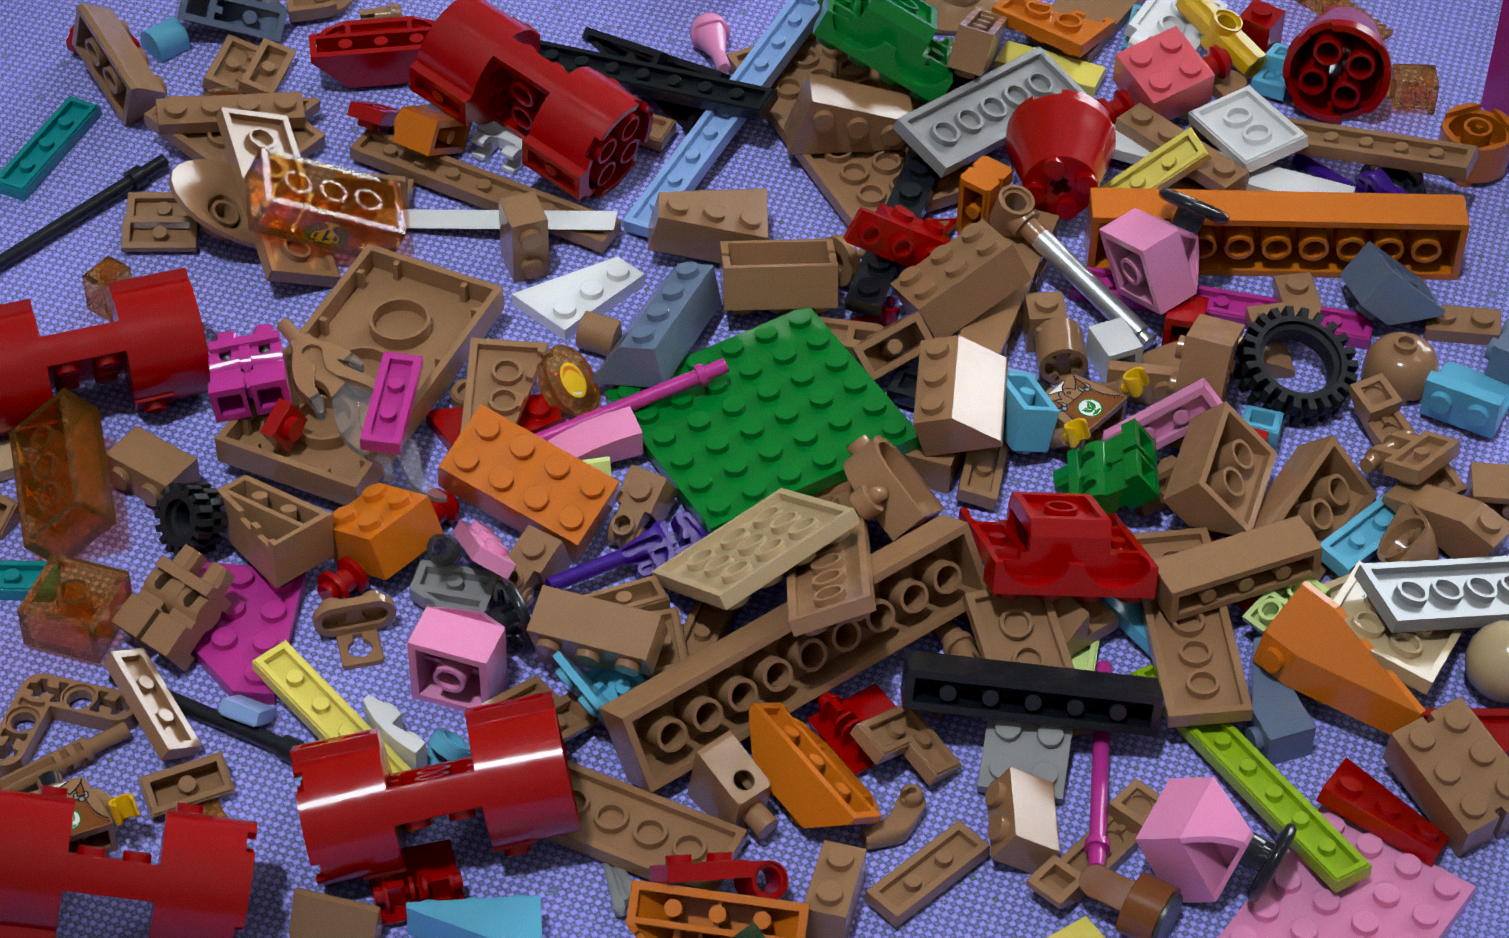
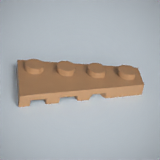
M471 337L461 432L480 404L518 424L547 357L548 343Z

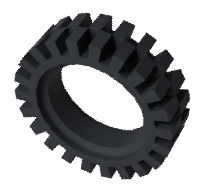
M1285 306L1281 313L1278 307L1270 309L1267 315L1265 313L1259 315L1255 322L1251 323L1238 344L1236 351L1239 354L1240 362L1238 368L1233 372L1235 379H1242L1238 388L1241 393L1249 390L1252 391L1247 398L1251 406L1260 400L1263 403L1262 408L1284 413L1283 421L1289 415L1290 426L1298 427L1303 419L1306 426L1314 425L1317 419L1322 423L1331 414L1334 415L1349 395V385L1357 381L1358 374H1355V372L1359 368L1358 360H1352L1356 354L1354 346L1343 348L1348 342L1349 337L1345 332L1337 337L1334 335L1338 328L1334 321H1331L1327 327L1321 324L1325 315L1317 312L1312 320L1308 318V308L1301 307L1295 316L1293 306ZM1278 340H1294L1308 346L1319 355L1327 371L1326 386L1318 391L1304 393L1290 390L1279 384L1266 367L1264 361L1265 347Z

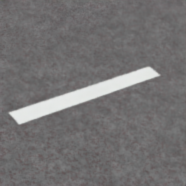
M347 209L342 228L500 229L499 210ZM544 210L548 219V230H614L618 212Z

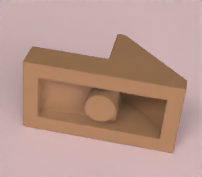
M1060 596L1059 600L1053 601L1070 656L1118 629L1119 617L1101 600L1086 602L1082 600L1076 601L1072 596Z

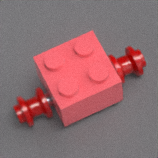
M1174 26L1116 53L1113 81L1119 89L1114 91L1113 100L1108 102L1104 98H1099L1097 101L1108 110L1109 117L1114 125L1117 117L1140 102L1170 121L1210 102L1215 75L1220 79L1229 77L1232 59L1226 49H1221L1215 44L1207 48V56L1202 58L1179 28Z

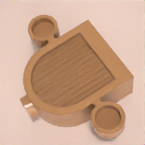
M865 434L847 447L851 456L844 461L843 468L847 479L855 490L849 495L850 501L864 519L870 521L875 517L892 541L901 538L926 520L931 521L945 510L907 458L885 438L875 436L870 440Z

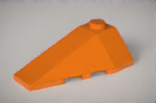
M1305 581L1265 629L1252 661L1285 686L1389 735L1423 717L1426 712L1424 707L1393 670H1385L1370 652L1374 648L1366 637L1360 640L1344 621L1349 616L1340 605L1311 583Z

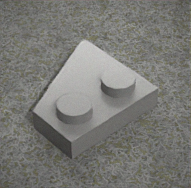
M421 559L409 588L410 600L424 609L427 606L447 607L484 613V611L491 609L493 605V591L499 575L492 571Z

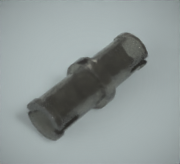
M449 534L434 535L427 543L428 555L436 565L441 567L456 565L462 557L459 542ZM448 546L447 552L441 555L442 549Z

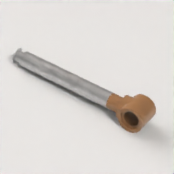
M1016 184L1004 186L1000 190L990 213V225L1003 236L1015 238L1022 236L1109 321L1123 317L1144 346L1143 351L1147 350L1155 342L1157 335H1151L1147 331L1148 326L1038 221L1040 214L1034 209L1035 199L1027 188Z

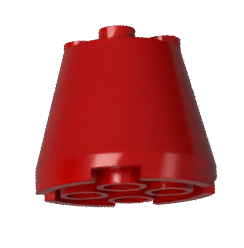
M1339 5L1327 7L1324 12L1319 14L1294 38L1288 47L1283 64V78L1293 98V103L1305 114L1320 121L1342 123L1344 119L1355 118L1374 111L1388 92L1392 74L1391 57L1377 30L1376 23L1358 9L1341 7Z
M1062 89V94H1051L1039 98L1032 96L1028 98L1012 113L1006 128V151L1020 185L1027 188L1034 196L1035 209L1059 215V218L1062 220H1071L1088 207L1090 187H1100L1116 148L1115 128L1109 117L1108 110L1091 96L1073 90Z

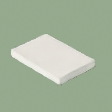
M1249 85L1188 112L1189 123L1229 159L1250 172L1309 146L1308 136Z

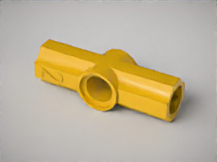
M1177 0L1175 4L1177 10L1202 34L1200 43L1205 50L1214 44L1218 45L1221 49H1226L1231 56L1232 65L1246 79L1253 77L1265 66L1268 60L1266 54L1241 30L1243 22L1239 15L1229 9H1220L1212 0Z

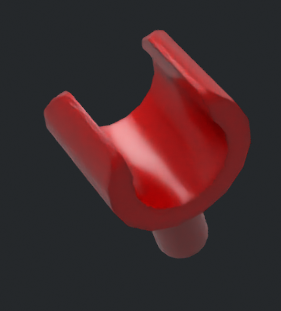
M890 296L881 318L865 315L852 319V321L878 322L882 326H888L898 320L901 308H894L895 298Z

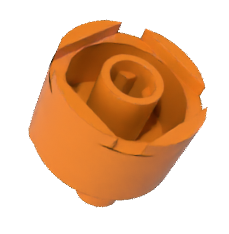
M1465 103L1452 107L1446 113L1441 124L1438 140L1478 146L1479 158L1468 179H1453L1456 185L1470 187L1474 183H1486L1504 177L1509 161V117L1501 110L1493 107L1492 112L1482 110V104Z

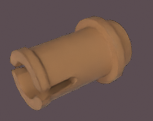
M390 2V6L359 9L360 20L403 16L401 4L394 5L393 2Z

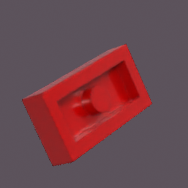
M351 101L347 115L357 118L358 126L376 131L378 129L390 131L400 110L376 102Z

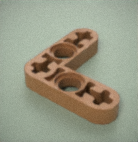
M40 673L32 675L22 683L0 723V759H5V761L0 760V778L29 764L52 720L105 731L121 722H124L129 731H131L138 725V721L120 690L50 674ZM79 698H86L92 701L89 706L82 709H74L69 706L72 701ZM30 720L35 723L33 728L27 731L13 729L15 724L20 721ZM11 744L13 745L14 756H9L12 750Z

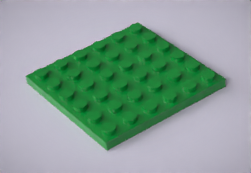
M811 307L793 310L686 356L670 379L692 371L693 366L701 363L704 366L722 358L727 363L729 373L709 380V385L701 388L700 385H697L633 411L643 432V451L661 475L668 478L677 489L678 497L708 535L780 488L812 496L848 480L843 468L844 461L851 456L847 447L865 434L870 440L875 436L885 438L903 455L921 447L912 423ZM616 386L604 391L606 403L610 404L650 387Z

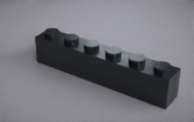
M906 650L900 686L903 709L1157 737L1164 700L1158 678Z

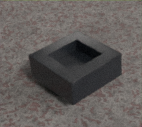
M903 365L899 366L887 389V396L893 403L910 408L915 407L917 369Z

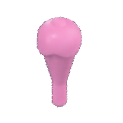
M712 12L699 15L690 27V38L694 46L713 58L718 71L723 73L729 72L731 65L726 55V44L730 38V29L726 20L719 14Z

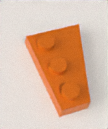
M1001 0L992 7L991 11L992 13L1008 17L1005 28L1017 30L1031 36L1037 42L1047 43L1062 50L1066 55L1079 58L1112 34L1116 25V19L1104 17L1103 22L1086 19V12L1073 9L1071 13H1061L1053 11V6L1050 3L1037 0Z

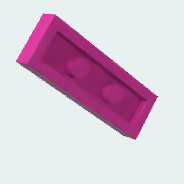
M383 352L360 437V450L401 454L423 370V356Z

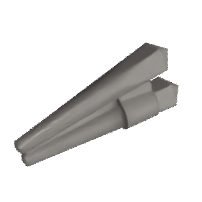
M602 861L615 917H623L627 915L626 906L629 903L632 879L626 870Z

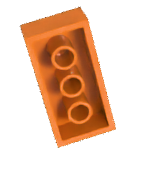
M480 404L438 466L439 487L521 533L524 532L528 525H531L562 540L571 561L576 564L616 504L615 499L619 491L618 480Z

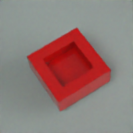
M278 398L260 433L276 449L289 454L294 443L301 437L308 419L292 402Z

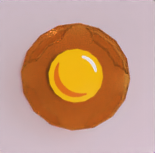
M563 344L544 351L540 356L542 362L537 364L536 374L539 388L547 403L551 407L556 405L563 411L559 415L568 420L597 409L600 399L599 386L593 383L592 377L594 372L583 355L574 348Z

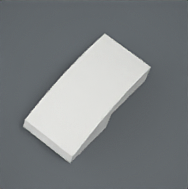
M368 694L363 699L365 722L372 729L380 728L382 739L411 769L428 766L426 742L414 732L404 731L402 712L391 703L382 702Z

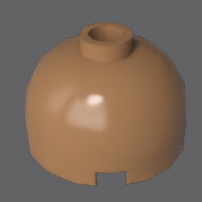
M1391 332L1382 335L1368 348L1362 364L1360 378L1364 380L1383 373L1403 400L1401 407H1406L1407 401L1418 399V404H1421L1428 375L1431 370L1439 373L1437 354L1428 341L1418 335L1407 332Z

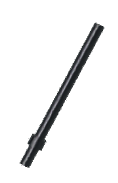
M160 154L141 167L138 165L123 173L122 179L0 254V272L130 190L137 191L147 185L151 177L169 167L167 158Z
M110 675V676H109V682H110L111 684L116 685L115 682H114V680L112 679V677H111V675ZM169 690L183 714L276 753L277 758L292 764L291 748L295 745L304 744V741L288 734L282 737L260 727H252L222 716L218 712L219 710Z

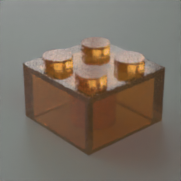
M53 552L17 610L23 643L100 664L120 630L111 620L133 593L129 571Z

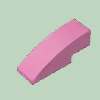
M630 406L584 421L548 440V442L580 460L609 456L610 462L643 455V432Z

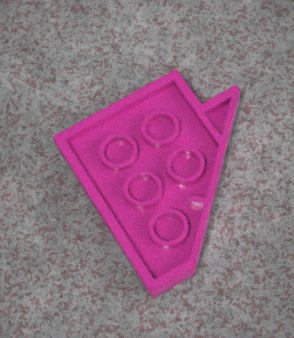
M206 562L197 574V577L201 578L212 562ZM218 563L235 576L224 594L232 604L225 613H221L217 624L204 633L190 655L195 658L229 697L240 694L267 705H276L278 696L252 670V660L285 640L291 645L307 583L306 572L275 588L254 566Z

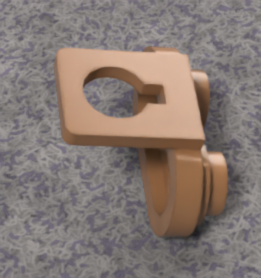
M371 590L353 598L341 600L338 598H327L319 604V607L313 613L312 619L317 633L327 637L336 636L343 669L351 670L379 665L384 662L377 629L387 626L394 620L396 609L391 597L380 591ZM361 637L363 643L372 647V651L364 657L352 656L348 651L354 645L353 639Z

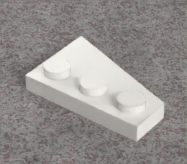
M617 256L512 293V305L566 341L577 333L578 325L585 311L603 315L644 286L645 274Z

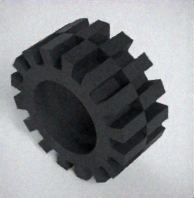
M202 481L169 484V488H164L161 492L164 498L157 499L156 505L161 508L160 511H155L154 518L160 519V524L155 525L156 532H162V536L159 538L161 544H167L165 549L168 552H174V555H177L185 544L201 554L213 552L217 549L215 544H220L223 540L219 533H225L226 525L221 524V519H227L226 511H220V507L225 504L223 498H216L219 491L216 488H211L210 483Z

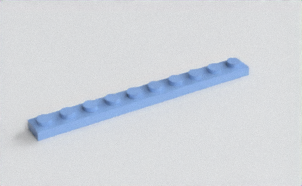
M788 0L730 77V80L770 88L813 31L814 23L822 12L820 9L821 5L817 3V0ZM705 110L623 219L624 230L648 238V224L659 192L694 191L744 124L746 118Z

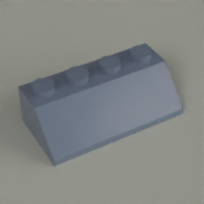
M696 262L678 263L650 295L592 377L593 383L652 387L670 380L722 304L714 266L697 264Z

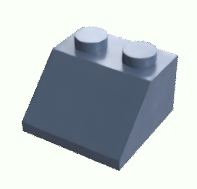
M1371 241L1367 242L1339 274L1348 286L1345 292L1358 303L1356 308L1371 321L1377 317L1389 326L1441 317L1445 312V309L1423 279Z

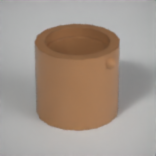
M1054 317L1038 325L1034 331L1033 342L1041 377L1049 383L1058 385L1069 375L1084 376L1088 370V357L1080 325L1073 319L1066 317Z

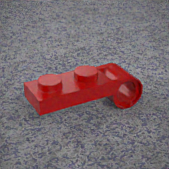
M732 851L706 853V862L692 863V854L665 856V865L650 866V882L677 883L734 879V886L738 894L770 899H779L783 896L789 882L787 871L779 862L772 860H733ZM760 870L766 878V884L762 891L758 888L756 882Z

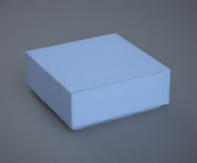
M239 694L222 698L218 712L222 716L252 727H258L273 722L277 708Z

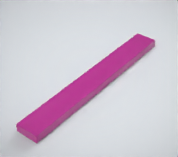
M1086 266L1129 309L1156 313L1118 293L1111 270ZM1071 284L1069 299L1089 302ZM1198 285L1197 294H1195V296L1209 298L1206 315L1245 324L1244 329H1248L1245 319L1246 306L1278 303L1277 299L1202 285ZM1321 306L1320 313L1325 315L1321 322L1323 326L1327 327L1331 321H1334L1338 325L1334 335L1337 337L1345 332L1349 337L1345 346H1354L1355 348L1368 350L1373 321L1366 318L1361 312Z

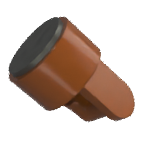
M1098 864L1086 867L1079 877L1080 888L1086 896L1120 912L1116 924V931L1128 938H1167L1182 906L1183 895L1180 888L1147 872H1143L1136 881H1133Z

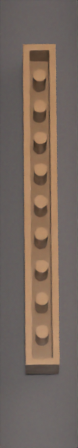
M1036 210L1040 214L1038 221L1057 238L1060 216ZM1022 236L1019 238L1003 237L1013 244L1032 280L957 331V335L1006 358L1021 327L1024 293L1036 292L1048 265V261ZM922 447L904 454V456L930 489L949 494L965 457V452L925 457Z

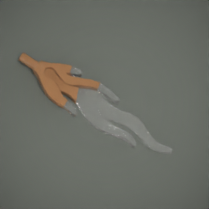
M282 319L278 323L277 329L290 343L293 355V381L297 393L310 405L319 420H325L324 401L317 388L324 390L332 403L336 427L342 440L350 449L382 470L386 481L392 482L394 476L391 459L382 452L360 450V437L376 379L364 374V362L352 352L340 346L319 340L309 333L303 335L290 319ZM406 434L401 454L395 455L400 461L411 487L420 494L428 495L433 501L446 503L447 495L433 487L425 479L417 444Z

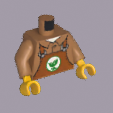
M1134 367L1124 373L1123 379L1110 383L1090 381L1076 374L1069 375L1055 388L1043 380H1038L1037 382L1060 411L1049 449L1059 448L1067 455V451L1076 447L1081 451L1087 443L1104 441L1103 431L1125 420L1127 398L1130 395L1134 398L1139 397L1143 393V386L1150 384L1145 369L1143 367Z
M48 771L40 775L36 782L38 790L29 792L40 794L41 785L68 788V798H76L69 852L77 853L79 844L105 847V854L118 850L113 821L116 826H120L129 817L135 816L137 818L141 816L133 794L125 793L113 797L99 788L92 789L85 778L77 777L63 781L61 774L57 771Z

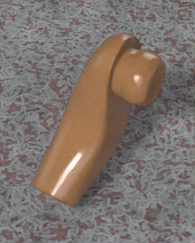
M915 784L903 786L889 816L878 823L860 830L863 848L873 850L902 844L911 836L926 807L924 793L919 786Z

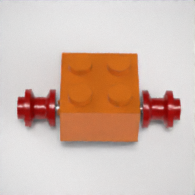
M378 482L366 487L362 495L350 504L336 509L332 515L334 536L333 558L338 571L333 573L326 570L318 575L317 591L321 599L350 598L349 593L351 591L360 594L364 593L370 586L367 575L388 580L445 536L440 525L441 523L453 525L459 521L460 505L456 497L452 493L438 488L430 491L428 495Z

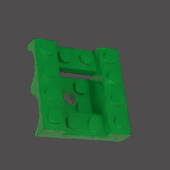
M817 0V3L821 5L820 9L822 12L814 23L813 35L817 36L816 40L821 45L830 50L838 48L848 54V59L855 65L866 68V66L871 67L879 72L878 75L882 80L893 86H897V84L904 86L910 90L909 93L912 97L922 103L927 104L929 101L931 102L946 94L953 83V68L947 66L953 47V39L948 36L940 42L933 39L937 31V8L923 0Z

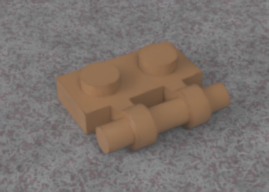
M1405 428L1401 431L1390 433L1385 437L1382 445L1376 444L1365 452L1364 458L1360 460L1359 465L1365 473L1383 469V475L1399 479L1403 484L1419 485L1459 455L1460 440L1426 430L1420 435L1415 436L1410 429Z

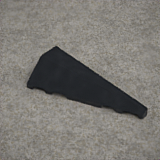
M585 27L582 38L591 43L600 53L730 79L731 77L721 71L589 27ZM648 98L664 110L663 113L669 118L676 120L685 133L690 132L705 112L704 109Z

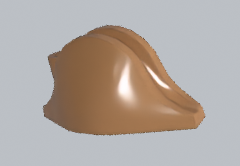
M1412 500L1399 507L1380 540L1377 557L1382 563L1439 560L1438 543L1435 533L1428 519Z

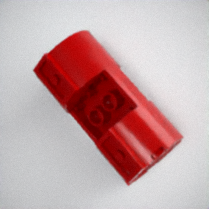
M456 0L449 5L429 29L421 44L416 61L409 66L411 91L465 126L471 121L478 125H486L495 121L523 139L522 164L577 200L584 196L590 198L593 194L600 198L612 191L627 176L637 162L632 157L635 155L640 141L647 143L652 129L653 111L650 105L626 91L617 80L608 78L597 70L595 71L586 66L568 73L561 64L544 58L540 55V33L531 25L524 24L515 17H511L486 0Z
M186 267L108 283V295L113 322L41 337L30 299L0 304V436L27 433L28 438H38L51 434L50 428L58 427L52 388L56 387L57 392L71 391L80 387L79 382L95 379V384H105L118 380V374L121 373L125 374L135 411L144 409L145 414L167 410V404L174 403L176 399L208 393V383H210L209 353L198 304L187 275Z
M552 691L466 709L465 719L472 756L392 773L380 728L293 746L290 750L294 778L302 777L300 786H297V794H295L310 864L311 866L320 865V874H316L318 886L324 887L363 878V881L374 878L375 884H381L380 881H385L386 883L401 879L400 873L406 872L409 866L403 824L406 830H415L431 825L433 817L448 814L450 821L466 819L476 815L475 809L480 807L483 808L494 852L504 850L505 856H515L531 851L530 845L538 843V840L581 831L571 773Z
M41 785L40 794L0 789V938H56L63 891L152 902L148 938H239L234 937L235 929L243 930L245 928L255 858L254 849L247 847V839L256 840V821L203 815L204 806L177 802L176 811L166 810L158 863L151 862V853L124 850L123 858L105 856V847L79 844L78 851L75 853L69 852L76 798L67 797L68 788Z

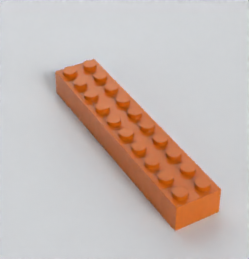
M1090 187L1084 240L1086 266L1111 270L1100 235V228L1134 208L1171 222L1178 207L1161 199L1158 194L1160 189ZM1172 189L1221 209L1230 216L1226 224L1205 218L1201 230L1197 234L1199 240L1198 275L1273 277L1276 275L1310 272L1312 277L1342 278L1339 274L1367 242L1371 241L1423 280H1458L1470 227L1464 195Z

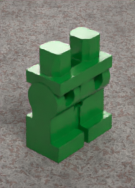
M1134 418L1121 425L1122 433L1106 441L1087 443L1081 451L1077 447L1067 451L1068 465L1053 471V481L1061 493L1091 494L1107 515L1108 513H1115L1118 508L1125 505L1131 510L1160 497L1158 471L1155 469L1157 467L1156 441Z

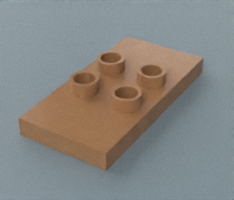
M368 243L300 329V332L303 335L309 333L319 340L340 346L352 352L353 360L347 367L369 375L374 379L377 378L384 351L423 356V370L402 446L403 449L468 360L471 337L484 338L503 312V287ZM289 343L284 350L292 403L308 419L301 437L294 443L289 454L276 449L260 433L270 413L258 415L254 399L251 398L252 417L228 421L215 438L217 459L219 462L342 505H348L361 496L366 487L379 482L398 454L360 450V437L371 396L366 393L346 388L347 390L332 405L325 391L317 388L320 402L309 405L302 399L294 386L292 373L293 355Z

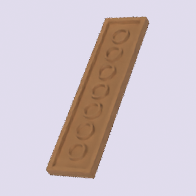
M846 480L814 494L812 497L854 508L849 495L855 490L849 480ZM857 511L856 513L861 523L849 530L850 534L847 538L836 544L824 546L816 552L817 556L809 563L794 566L786 571L788 623L794 637L802 634L806 636L818 635L826 631L830 625L843 621L847 623L858 622L868 617L870 612L876 611L868 523Z

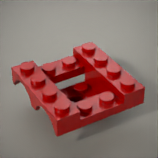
M1012 491L1008 503L1006 520L998 519V522L976 521L970 516L968 508L959 509L958 520L968 522L980 558L985 564L983 581L990 592L995 594L996 597L1014 600L1018 599L1020 595H1035L1042 600L1056 601L1060 599V596H1075L1077 599L1086 602H1097L1101 597H1113L1126 603H1138L1141 601V598L1155 599L1159 567L1116 513H1108L1107 515L1091 494Z

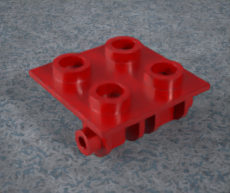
M876 683L844 700L839 695H832L830 692L821 695L818 699L819 712L807 718L810 726L831 747L855 776L875 766L874 762L850 735V732L856 724L897 706Z
M450 839L407 847L408 870L401 872V879L388 883L380 881L381 884H375L374 878L369 879L374 905L381 907L382 926L407 922L406 902H421L427 899L437 901L465 899L462 890L461 871L457 870Z

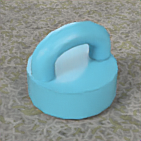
M436 728L428 739L427 761L429 765L441 763L437 753L448 761L466 758L471 753L468 743L446 728Z

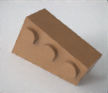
M808 73L784 125L788 155L902 150L906 142L893 129L897 118L913 111L910 95Z
M767 188L659 192L648 224V250L720 263V241L768 240Z
M1199 314L1187 335H1180L1175 358L1181 359L1178 373L1172 372L1167 394L1172 395L1205 378L1221 401L1225 402L1230 373L1234 372L1236 364L1234 355L1237 341L1240 336H1243L1245 324ZM1184 436L1166 446L1180 449Z
M246 474L217 489L219 491L217 498H223L225 504L220 507V511H226L227 519H221V524L226 525L225 533L221 534L275 588L282 586L308 570L316 568L319 564L334 556L332 513Z
M542 585L526 631L542 662L557 663L552 656L559 650L576 666L619 671L629 676H638L639 674L652 676L668 629L662 614Z

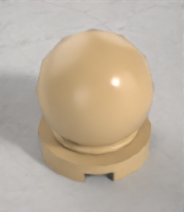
M1503 620L1485 625L1472 636L1465 651L1464 666L1470 684L1482 696L1498 703H1509V621Z

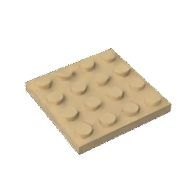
M780 488L651 571V573L658 578L663 588L724 610H734L746 604L750 599L749 595L755 591L777 584L782 580L783 573L792 567L801 566L812 561L817 556L816 552L824 546L836 544L847 538L850 534L849 530L860 524L861 521L854 508Z

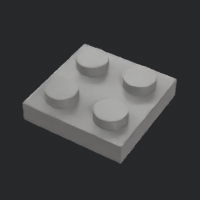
M988 718L976 792L986 793L992 781L997 780L1009 767H1013L1052 782L1055 804L1062 805L1073 728Z

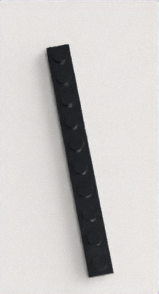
M953 69V83L946 94L974 79L960 77L954 74L955 69ZM912 148L886 205L892 208L895 205H901L913 212L915 217L923 220L941 177ZM866 251L845 297L844 310L881 318L893 291L890 283L899 277L903 265Z

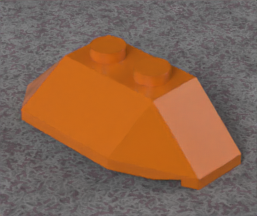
M781 702L752 703L749 708L752 759L769 779L772 786L770 794L776 797L789 811L790 818L802 828L870 824L880 821L882 814L879 811L876 798L820 736L804 722L792 717L790 710Z
M632 879L626 926L636 938H806L810 904Z

